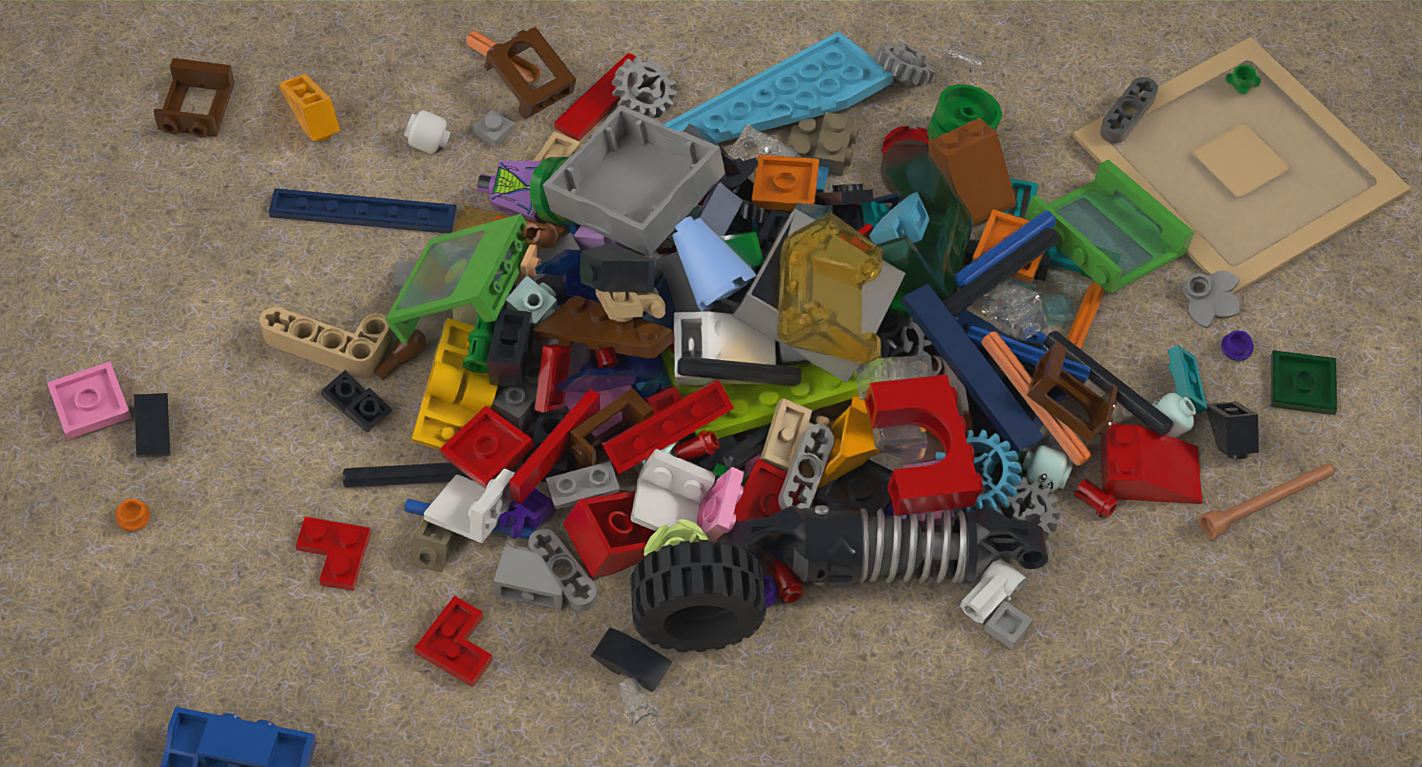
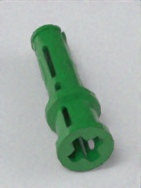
M477 313L475 328L468 334L470 346L468 355L463 359L462 365L465 369L475 373H488L487 357L497 318L495 321L485 323Z

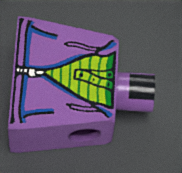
M501 161L498 164L495 176L485 174L479 176L477 190L481 193L491 194L490 204L495 210L511 216L522 214L526 221L542 223V219L534 211L530 199V181L534 170L541 161Z

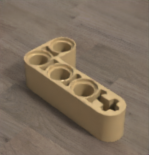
M278 307L264 310L259 318L264 341L271 347L342 372L346 370L350 375L360 378H366L374 374V371L380 366L392 344L391 330L385 320L386 316L378 313L366 316L354 334Z

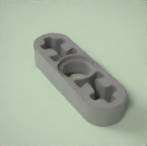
M814 424L801 435L778 497V504L781 510L792 505L793 499L788 496L795 493L799 485L805 487L800 490L798 500L802 503L795 507L801 509L810 507L834 444L833 433L827 426ZM818 434L820 435L819 441L824 444L817 447L814 454L808 453L812 450L815 440L811 437ZM806 461L813 466L814 475L812 478H805L799 473L798 465L800 462Z
M549 529L534 531L528 539V548L532 552L539 554L561 587L563 599L573 610L587 611L591 609L597 601V589L593 581L553 531ZM539 541H542L544 544L549 543L550 552L553 555L550 559L549 554L543 547L538 548ZM566 564L571 567L572 572L568 576L559 577L553 573V569L557 565ZM575 580L576 586L581 592L588 591L587 599H583L580 596L575 598V588L572 585Z

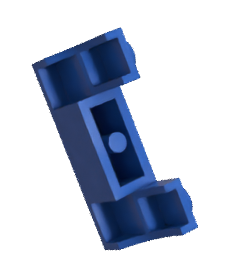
M175 707L168 725L165 751L160 767H309L317 742L313 733L277 727L274 723L267 720L252 722L242 720L239 716L231 713L216 715Z

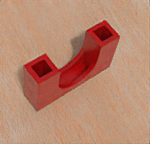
M948 375L871 382L864 401L872 429L901 425L919 426L933 433L941 442L945 452V457L932 465L893 469L887 487L895 516L974 507L979 493L983 491V481L981 474L975 471L973 446L967 444L965 419L963 415L958 413L957 392L955 387H951Z

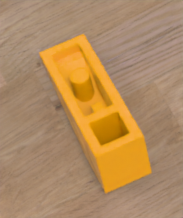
M306 73L278 83L304 133L312 141L328 140L334 133L341 131L331 98Z

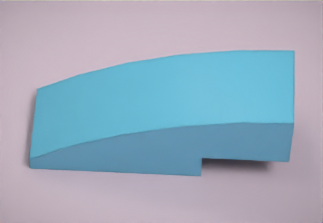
M918 192L912 193L890 210L870 234L879 258L885 262L905 256L910 244L922 240L929 217Z

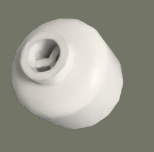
M422 110L417 115H411L404 136L408 137V144L411 147L434 154L439 147L445 149L451 132L446 130L447 121L444 118Z

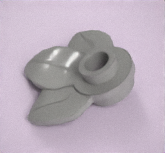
M1217 271L1209 276L1201 273L1190 276L1185 281L1183 290L1185 297L1190 301L1188 310L1191 317L1201 326L1209 328L1215 316L1230 318L1240 313V305L1231 291L1238 285L1239 278L1227 271ZM1201 286L1205 288V291L1198 294L1194 292V289Z

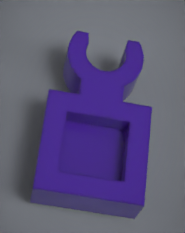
M534 488L521 505L514 500L509 503V511L502 513L498 517V529L501 530L507 525H513L511 527V537L513 539L518 538L522 535L525 525L535 529L556 513L553 501Z

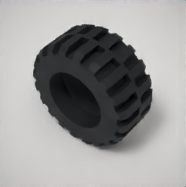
M699 539V542L681 541L678 545L674 546L669 544L661 547L660 551H652L647 554L645 559H641L630 577L633 625L643 639L645 638L652 645L659 644L663 649L670 650L673 648L677 649L678 652H687L688 650L706 652V649H723L726 645L740 643L744 637H751L765 620L766 602L761 564L749 551H745L743 547L736 544L730 546L725 541L718 540L716 543Z

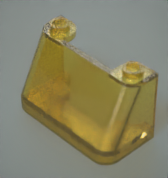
M831 212L790 234L784 241L781 249L778 338L791 347L863 365L881 358L880 337L873 332L861 334L862 286L875 280L880 275L883 250Z

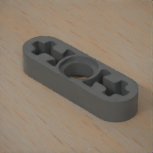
M1139 77L1130 84L1103 119L1100 134L1105 141L1116 144L1126 139L1155 101L1158 85L1154 80L1147 77ZM1144 90L1145 92L1142 94L1141 99L1137 97L1138 92L1141 93ZM1130 106L1137 112L1128 114L1122 110V107ZM1119 121L1121 123L1120 128L1113 130Z

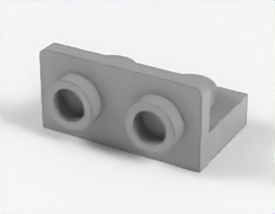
M611 461L546 478L549 498L553 501L555 509L575 506L579 499L619 492V485Z

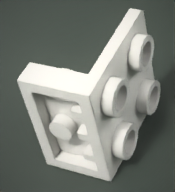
M655 449L639 472L631 521L654 531H657L665 524L668 527L679 524L676 520L681 519L693 521L697 524L700 502L715 483V475L709 470Z
M503 469L496 479L489 481L486 489L475 481L455 475L424 512V520L483 543L498 524V517L509 510V503L513 501L510 494L509 480L515 472Z

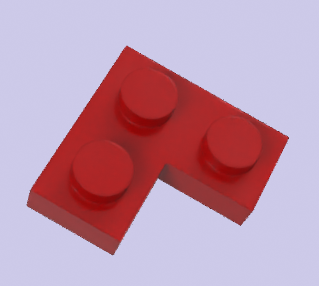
M305 516L296 542L297 551L327 555L319 579L321 586L354 591L370 539L371 529L370 527Z
M454 595L414 647L415 654L469 686L474 687L493 661L492 654L467 640L483 620V611Z

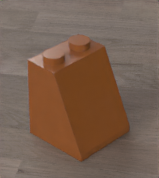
M980 118L929 141L931 194H933L935 202L965 229L989 219L993 209L1004 212L1016 206V199L998 134Z

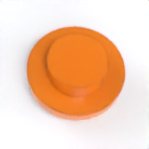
M127 499L119 505L115 518L121 529L130 532L138 531L148 524L150 510L144 502L138 499Z

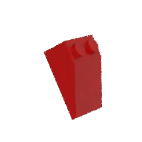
M1111 424L1110 428L1102 435L1100 440L1102 491L1106 494L1112 493L1115 495V499L1202 504L1198 446L1168 435L1160 436L1153 430L1139 425Z
M636 490L579 499L564 520L563 525L591 578L615 574L638 564L641 559H645V546L656 531L631 521Z

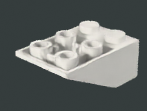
M716 312L674 313L676 382L678 386L706 385L715 380L712 378L679 375L677 372V362L683 356L776 365L775 340L735 318L734 314ZM719 379L722 385L765 384Z

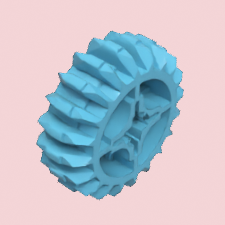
M983 429L978 437H974L973 431L968 430L967 444L973 446L974 453H984L980 457L974 458L973 464L976 473L982 472L984 480L982 479V492L985 494L978 496L974 507L952 509L953 513L956 514L960 509L976 510L983 507H989L998 511L997 505L999 503L1004 507H1008L1010 503L1006 496L1016 497L1018 493L1014 486L1021 485L1022 482L1021 477L1017 475L1022 471L1020 463L1015 462L1018 459L1016 451H1009L1011 447L1008 441L999 443L1000 438L996 433L987 439V433ZM936 452V459L941 461L945 457V453ZM1000 462L1003 465V474L996 486L993 484L990 476L995 471L994 466Z

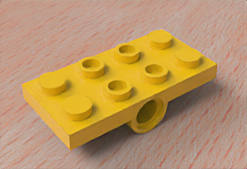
M451 318L446 319L410 442L439 450L485 406L491 408L498 385L490 384L488 373L471 372L462 366L463 359L467 357L470 346L468 334L475 326Z

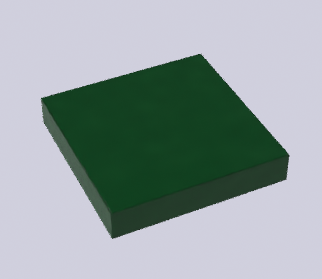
M1272 350L1271 407L1335 415L1337 412L1336 358Z

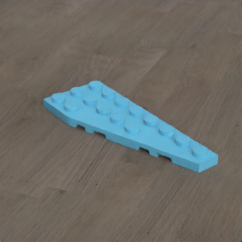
M838 31L663 125L673 130L683 131L690 123L703 129L719 143L824 115L825 112L832 113L847 109L893 84V75L890 71L883 70L884 66L876 64V60Z

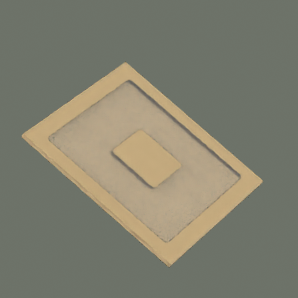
M1252 37L1158 86L1154 103L1123 142L1109 143L1101 137L1100 130L1105 116L1073 132L1072 136L1099 164L1109 159L1191 228L1195 233L1186 254L1208 276L1217 271H1227L1237 276L1239 283L1231 291L1233 294L1238 293L1408 193L1411 189L1408 184ZM1239 65L1253 67L1257 72V77L1261 79L1260 86L1251 88L1247 94H1239L1232 84H1228L1225 81L1226 75L1228 73L1233 74L1234 69ZM1122 107L1125 113L1134 114L1137 112L1133 107ZM1119 121L1113 130L1120 128L1121 123Z

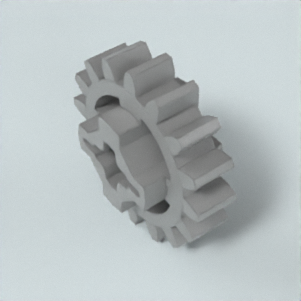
M888 42L880 43L873 57L877 61L876 64L884 66L883 70L890 71L895 79L906 85H911V82L916 85L918 83L926 86V84L930 85L937 68L933 67V63L926 61L927 56L923 52L902 42L899 45L896 43L891 45Z
M637 56L633 62L627 59L615 72L616 77L612 81V85L616 86L612 95L620 96L621 98L617 105H626L627 108L651 118L655 115L662 116L673 104L672 99L676 95V92L671 89L676 82L667 78L671 73L670 70L663 72L661 70L662 62L653 65L651 57H648L645 62L642 61L640 56Z
M1022 477L1021 485L1014 486L1017 489V496H1006L1010 505L1004 507L999 503L997 505L998 512L1009 519L1028 520V522L1041 526L1047 541L1051 531L1055 532L1060 515V509L1056 508L1058 499L1056 497L1049 498L1051 491L1049 487L1043 490L1039 489L1040 481L1036 480L1032 485H1029L1026 477ZM1028 506L1026 511L1023 512L1021 516H1019L1021 511H1024L1025 507Z

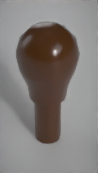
M414 329L407 343H402L398 338L394 348L390 351L391 355L374 373L384 380L399 364H404L406 361L420 355L426 348L425 335L420 330Z

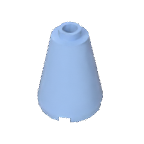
M689 216L674 226L677 232L672 236L697 306L701 312L713 307L712 302L715 300H725L749 284L751 279L757 277L753 269L701 218L693 220Z

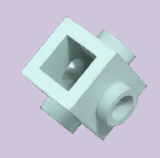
M528 276L521 281L506 299L509 310L532 312L534 328L558 308L557 299H555L556 293L545 283L542 282L538 285Z

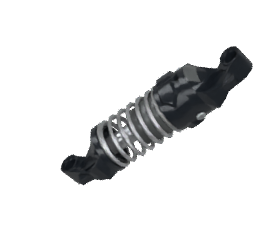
M829 503L826 506L821 505L815 508L802 509L791 505L778 511L771 517L743 520L735 523L731 531L727 533V542L730 546L736 544L743 547L757 561L769 553L791 569L802 583H813L815 585L825 583L828 588H849L851 583H862L866 577L873 583L878 579V576H883L885 581L890 583L898 575L906 583L911 579L913 572L920 583H923L928 578L929 573L934 581L939 583L947 573L948 578L953 583L958 581L959 583L963 582V584H972L993 561L999 560L1004 555H1009L1021 567L1031 570L1041 568L1048 562L1045 534L1041 526L1028 522V520L1009 519L1002 513L989 507L976 510L960 509L955 514L952 533L950 512L948 510H944L942 513L941 533H935L933 512H926L925 532H921L917 514H909V519H901V516H895L894 512L893 515H884V511L880 508L877 511V515H868L865 509L851 508L846 503ZM921 560H925L924 569L921 576L919 566L921 565ZM934 560H942L938 575ZM950 560L953 561L954 574H953V571H952L951 561H950Z

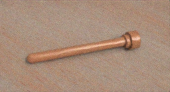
M1324 464L1225 512L1211 510L1199 517V525L1209 539H1215L1225 534L1226 529L1229 528L1231 523L1333 475L1335 468L1332 464Z

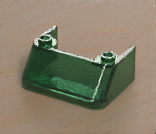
M926 154L887 167L885 171L901 193L899 203L912 193L918 192L929 217L922 240L912 243L907 235L863 249L905 273L897 291L909 294L929 284L939 299L945 301L957 292L958 286L954 282V275L963 268L973 222L966 205L931 156Z

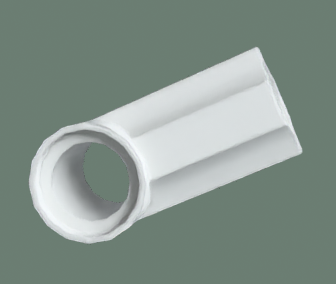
M1000 558L997 561H993L984 572L981 581L962 600L960 607L975 622L983 624L1005 600H1011L1010 595L1015 590L1019 591L1027 578L1004 559Z

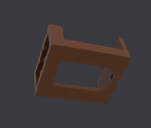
M536 26L528 31H519L511 40L504 44L498 43L492 46L486 55L484 68L486 71L492 68L496 70L520 102L518 112L525 120L572 94L574 91L576 78ZM530 47L535 50L556 77L534 91L510 61V58Z
M173 58L170 64L173 81L163 109L155 108L153 111L158 130H163L169 134L177 132L189 133L200 138L206 136L217 137L235 84L231 65ZM188 87L217 90L208 115L180 112Z
M1057 341L1037 361L1027 396L1089 442L1097 434L1103 435L1110 428L1113 422L1111 415L1117 406L1115 399L1118 387L1114 385L1100 397L1062 368L1067 348ZM1054 386L1058 387L1086 410L1089 422L1082 421L1049 397L1047 393Z
M633 388L570 431L572 471L596 465V460L606 454L601 445L602 443L653 415V408ZM622 411V422L592 444H589L584 439L585 436Z

